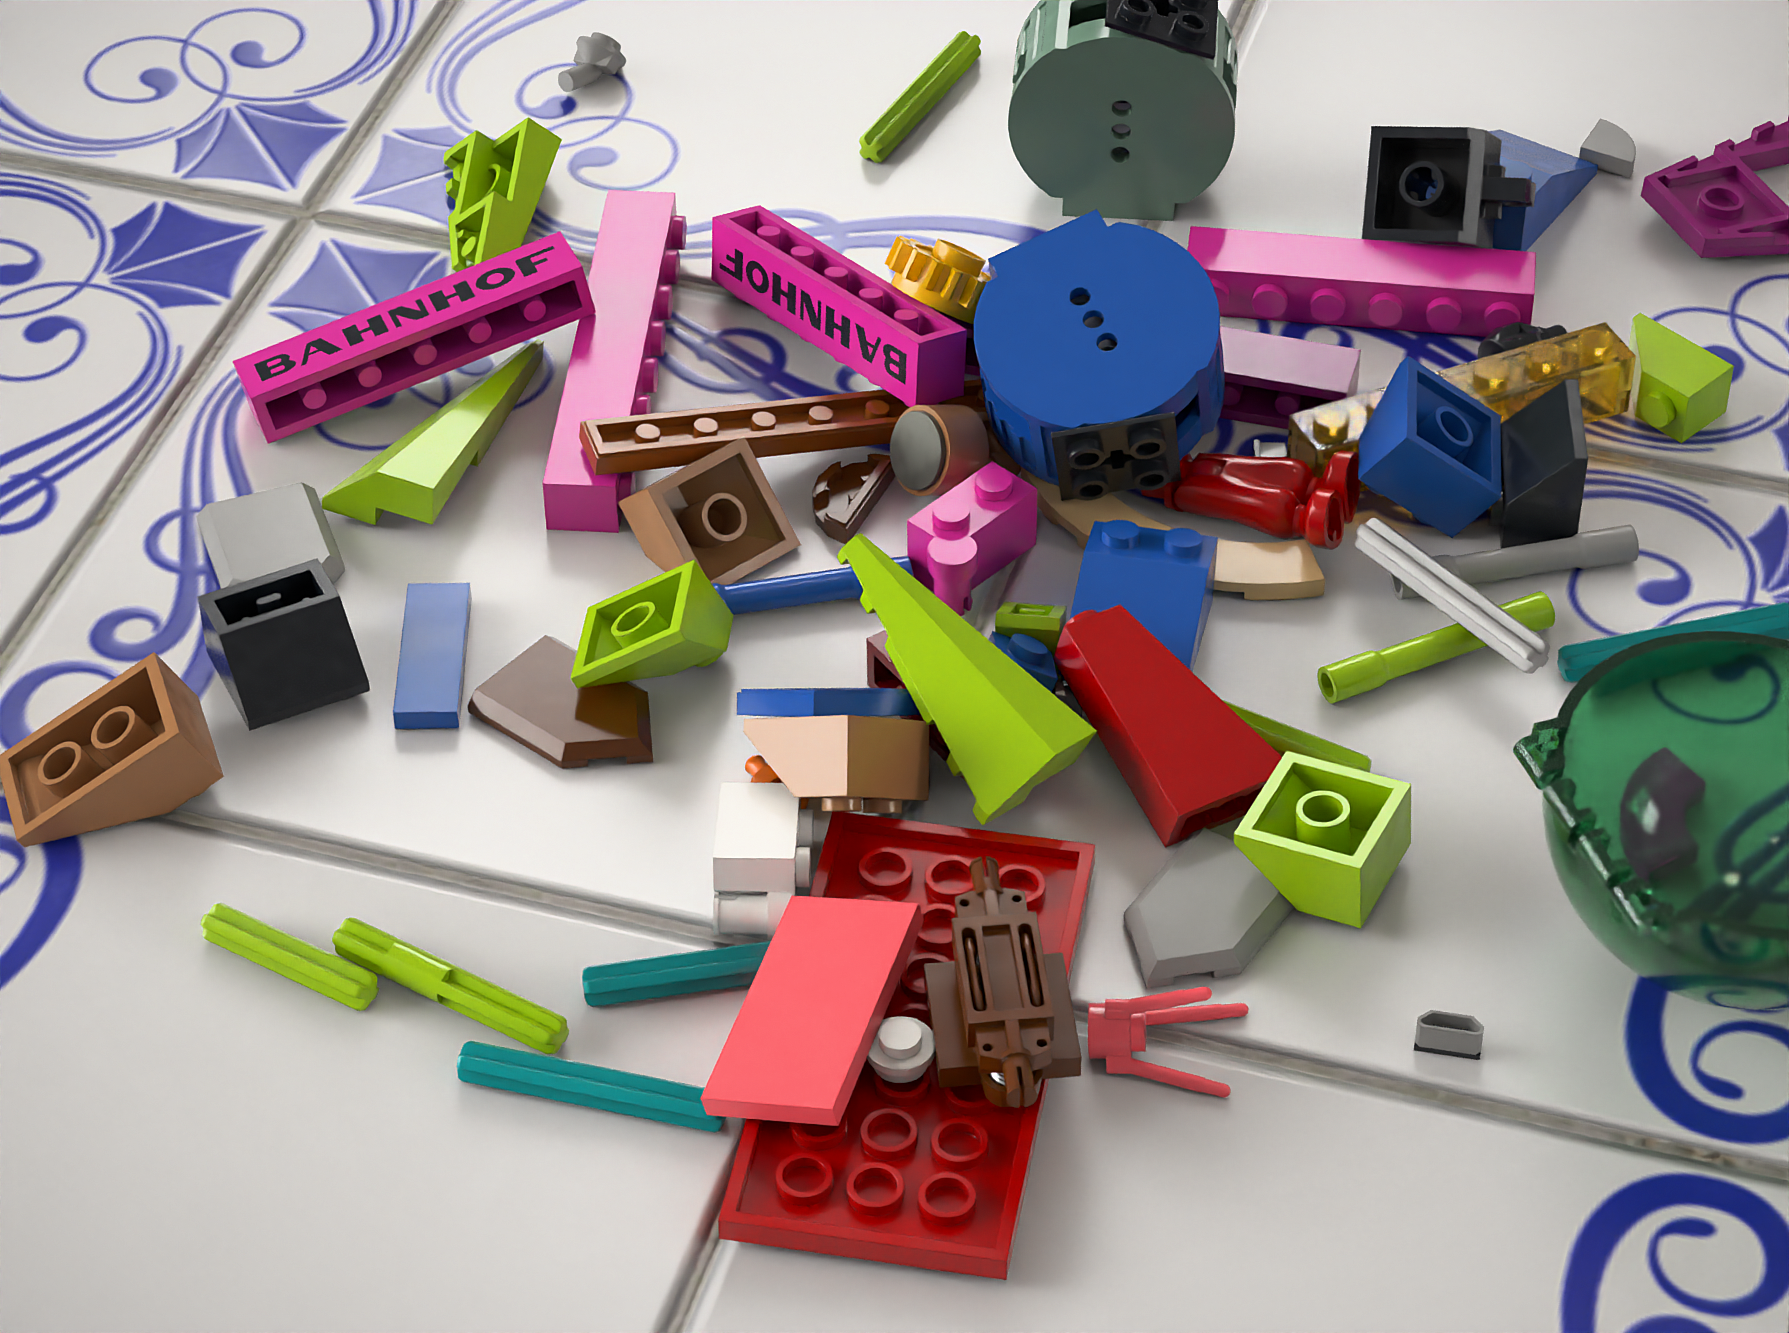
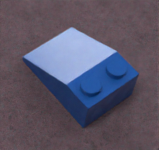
M1501 129L1488 131L1502 140L1500 165L1506 167L1505 177L1527 178L1536 184L1534 207H1502L1501 219H1495L1492 248L1527 251L1596 176L1598 165ZM1437 181L1434 182L1436 189H1433L1430 186L1427 189V199L1432 197L1431 193L1436 192L1438 187Z
M1127 520L1094 521L1082 558L1070 619L1086 610L1092 609L1098 613L1121 604L1193 672L1213 602L1218 537L1200 535L1197 531L1188 528H1175L1168 531L1138 527L1135 523Z

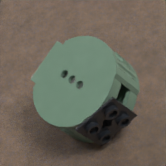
M1040 0L1032 9L1022 26L1017 41L1012 79L1013 90L1008 113V132L1015 157L1027 176L1050 197L1063 198L1062 216L1080 217L1097 209L1102 218L1174 221L1175 203H1188L1204 192L1217 179L1225 167L1233 148L1238 79V51L1235 38L1225 17L1218 9V0Z

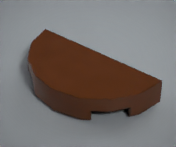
M868 454L867 462L851 463L844 467H841V461L830 465L817 477L812 490V508L816 524L828 537L843 544H846L853 538L896 477L890 455Z

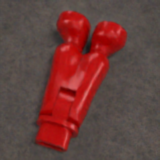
M1344 450L1334 453L1327 463L1323 476L1320 478L1314 476L1310 466L1303 460L1296 458L1198 453L1192 459L1191 454L1188 453L1180 460L1182 481L1170 482L1155 490H1141L1143 496L1164 499V504L1167 508L1178 512L1185 511L1206 517L1236 521L1280 539L1287 540L1294 537H1303L1309 544L1317 548L1333 550L1342 542L1344 523L1350 524L1356 512L1362 482L1358 479L1359 453Z

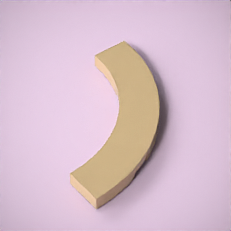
M1021 467V479L1037 488V506L1052 524H1060L1078 538L1077 545L1085 550L1094 521L1127 520L1135 523L1138 527L1168 531L1175 529L1142 515L1111 493L1090 501L1079 499L1061 501L1059 486L1048 483ZM1218 539L1214 579L1215 590L1244 592V600H1289L1324 595L1325 578L1306 539L1264 543Z

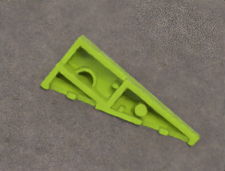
M529 117L494 141L476 130L444 153V164L453 170V178L445 185L446 194L455 200V210L448 216L452 269L456 272L522 246L562 141L560 137Z
M536 339L524 345L322 497V509L376 525L384 510L433 524L468 465L478 467L543 360L544 341Z
M862 533L855 535L841 548L837 555L840 564H850L863 588L860 601L866 613H876L888 634L885 648L922 718L926 721V725L936 724L950 750L946 763L953 776H964L976 799L972 811L982 825L989 823L1023 803L1034 786L1076 762L1097 730Z

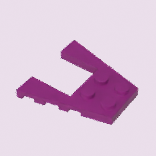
M1789 117L1788 121L1777 126L1768 121L1753 128L1751 138L1735 144L1731 139L1715 145L1713 155L1700 161L1693 155L1646 176L1640 196L1700 258L1789 254V206L1753 172L1789 164Z

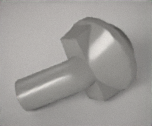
M593 32L591 37L580 36L576 41L577 51L573 59L578 66L560 72L558 84L563 91L570 92L592 84L602 74L615 75L616 71L626 64V58L620 52L621 45L610 36L599 32Z

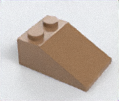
M155 652L0 754V777L16 840L23 847L170 813L191 798L201 795L212 784L224 777L199 697Z

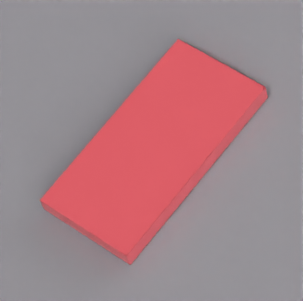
M792 895L700 1098L706 1114L711 1116L839 1126L924 922L919 903Z

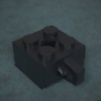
M1371 126L1362 239L1492 249L1495 219H1501L1502 207H1534L1536 184L1527 178L1505 177L1506 167L1500 165L1502 140L1487 130L1470 127ZM1437 181L1438 187L1436 192L1431 193L1432 197L1427 199V189L1429 186L1436 189L1434 182Z

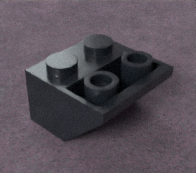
M318 558L197 596L207 654L249 731L370 691L369 680L341 598Z

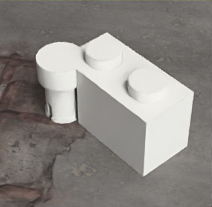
M721 782L712 857L713 889L716 891L713 898L714 935L767 934L768 941H771L791 896H797L798 887L810 888L814 813L813 809H801V798L794 797L784 783Z

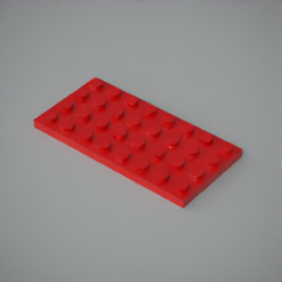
M832 812L809 897L919 903L924 922L883 1019L896 1016L911 1017L923 1022L931 1029L924 986V964L955 961L952 947V918H955V897L969 891H974L969 871L970 863L974 859L982 857L984 875L986 877V856L995 858L999 865L998 871L1001 888L1025 892L1028 912H1036L1043 954L1063 953L1069 985L1095 865L1096 844L847 812ZM935 1057L921 1077L907 1083H894L881 1078L866 1058L839 1126L746 1118L718 1218L719 1239L1007 1280L1049 1079H1042L1039 1094L1034 1104L1028 1107L1019 1106V1108L999 1107L986 1098L982 1084L939 1088Z

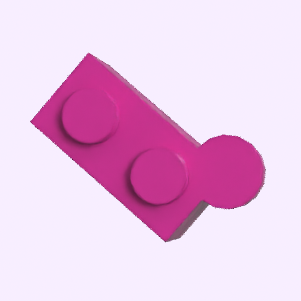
M991 461L907 520V556L910 558L913 577L926 588L933 591L934 595L959 616L965 615L964 609L970 611L973 604L971 590L1036 545L1037 488Z

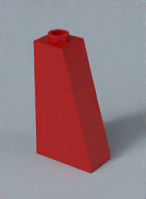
M1121 604L1098 613L1092 609L1083 611L1072 617L1064 625L1053 660L1092 726L1097 730L1099 738L1165 848L1186 840L1194 831L1202 828L1210 830L1245 816L1282 759V756Z

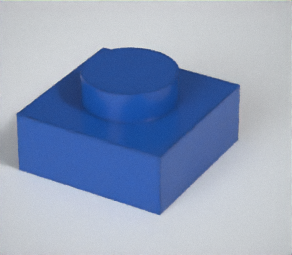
M992 631L988 640L1052 693L1058 680L1052 652L1042 642L1031 636L1017 633L1009 637Z

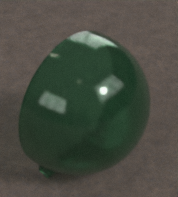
M1701 631L1658 637L1619 651L1597 664L1578 681L1563 702L1557 718L1534 723L1531 735L1520 739L1513 748V753L1535 786L1542 790L1545 838L1556 876L1575 913L1592 935L1606 950L1639 976L1668 992L1701 1004L1735 1010L1789 1008V640L1742 632Z

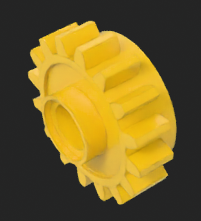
M896 237L884 263L889 266L890 270L895 271L891 281L894 287L940 312L974 324L975 311L981 293L987 281L991 280V275L982 271L986 262L985 259L963 247L939 238L933 247L931 245L926 246L912 238Z

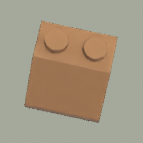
M855 715L744 719L743 732L792 795L800 798L821 799V811L860 812L862 811L863 801V813L901 814L902 801L929 800V725H926V721Z

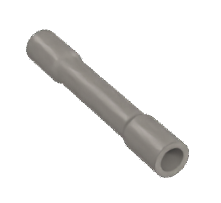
M1624 525L1580 532L1569 538L1458 556L1438 555L1432 557L1469 585L1564 569H1590L1633 562L1639 556V543L1633 526ZM1391 574L1392 587L1397 599L1420 596Z

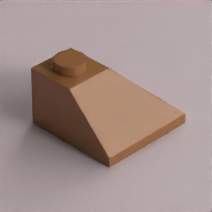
M744 436L618 502L646 557L665 572L695 559L711 584H732L801 545Z

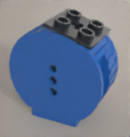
M1097 209L988 258L991 280L987 281L976 307L974 344L981 368L979 369L989 423L994 435L1006 453L1023 469L1034 476L1059 486L1061 501L1071 499L1090 501L1099 499L1107 493L1135 488L1155 490L1167 483L1182 481L1180 460L1195 447L1203 435L1214 430L1221 414L1225 394L1219 305L1211 280L1200 263L1177 242L1154 230L1123 222L1107 226Z

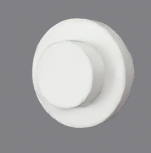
M896 1016L883 1019L867 1060L876 1073L887 1081L894 1083L914 1081L923 1075L935 1057L933 1032L926 1024L911 1017Z

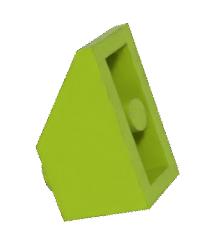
M1639 313L1634 316L1626 360L1634 415L1682 444L1726 412L1734 366L1644 314Z

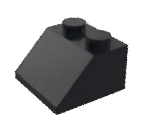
M1565 379L1501 423V498L1487 509L1488 525L1499 526L1501 548L1569 538L1578 533L1588 464L1578 379Z

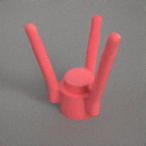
M1208 987L1182 989L1132 999H1105V1003H1089V1059H1106L1107 1074H1133L1196 1092L1225 1098L1231 1092L1227 1084L1133 1059L1132 1052H1146V1026L1243 1017L1248 1014L1249 1009L1244 1003L1177 1007L1210 999L1212 991Z

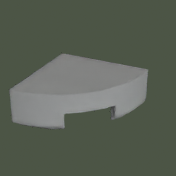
M1600 118L1581 145L1579 158L1597 164L1599 170L1630 178L1634 169L1636 147L1626 131L1614 123Z

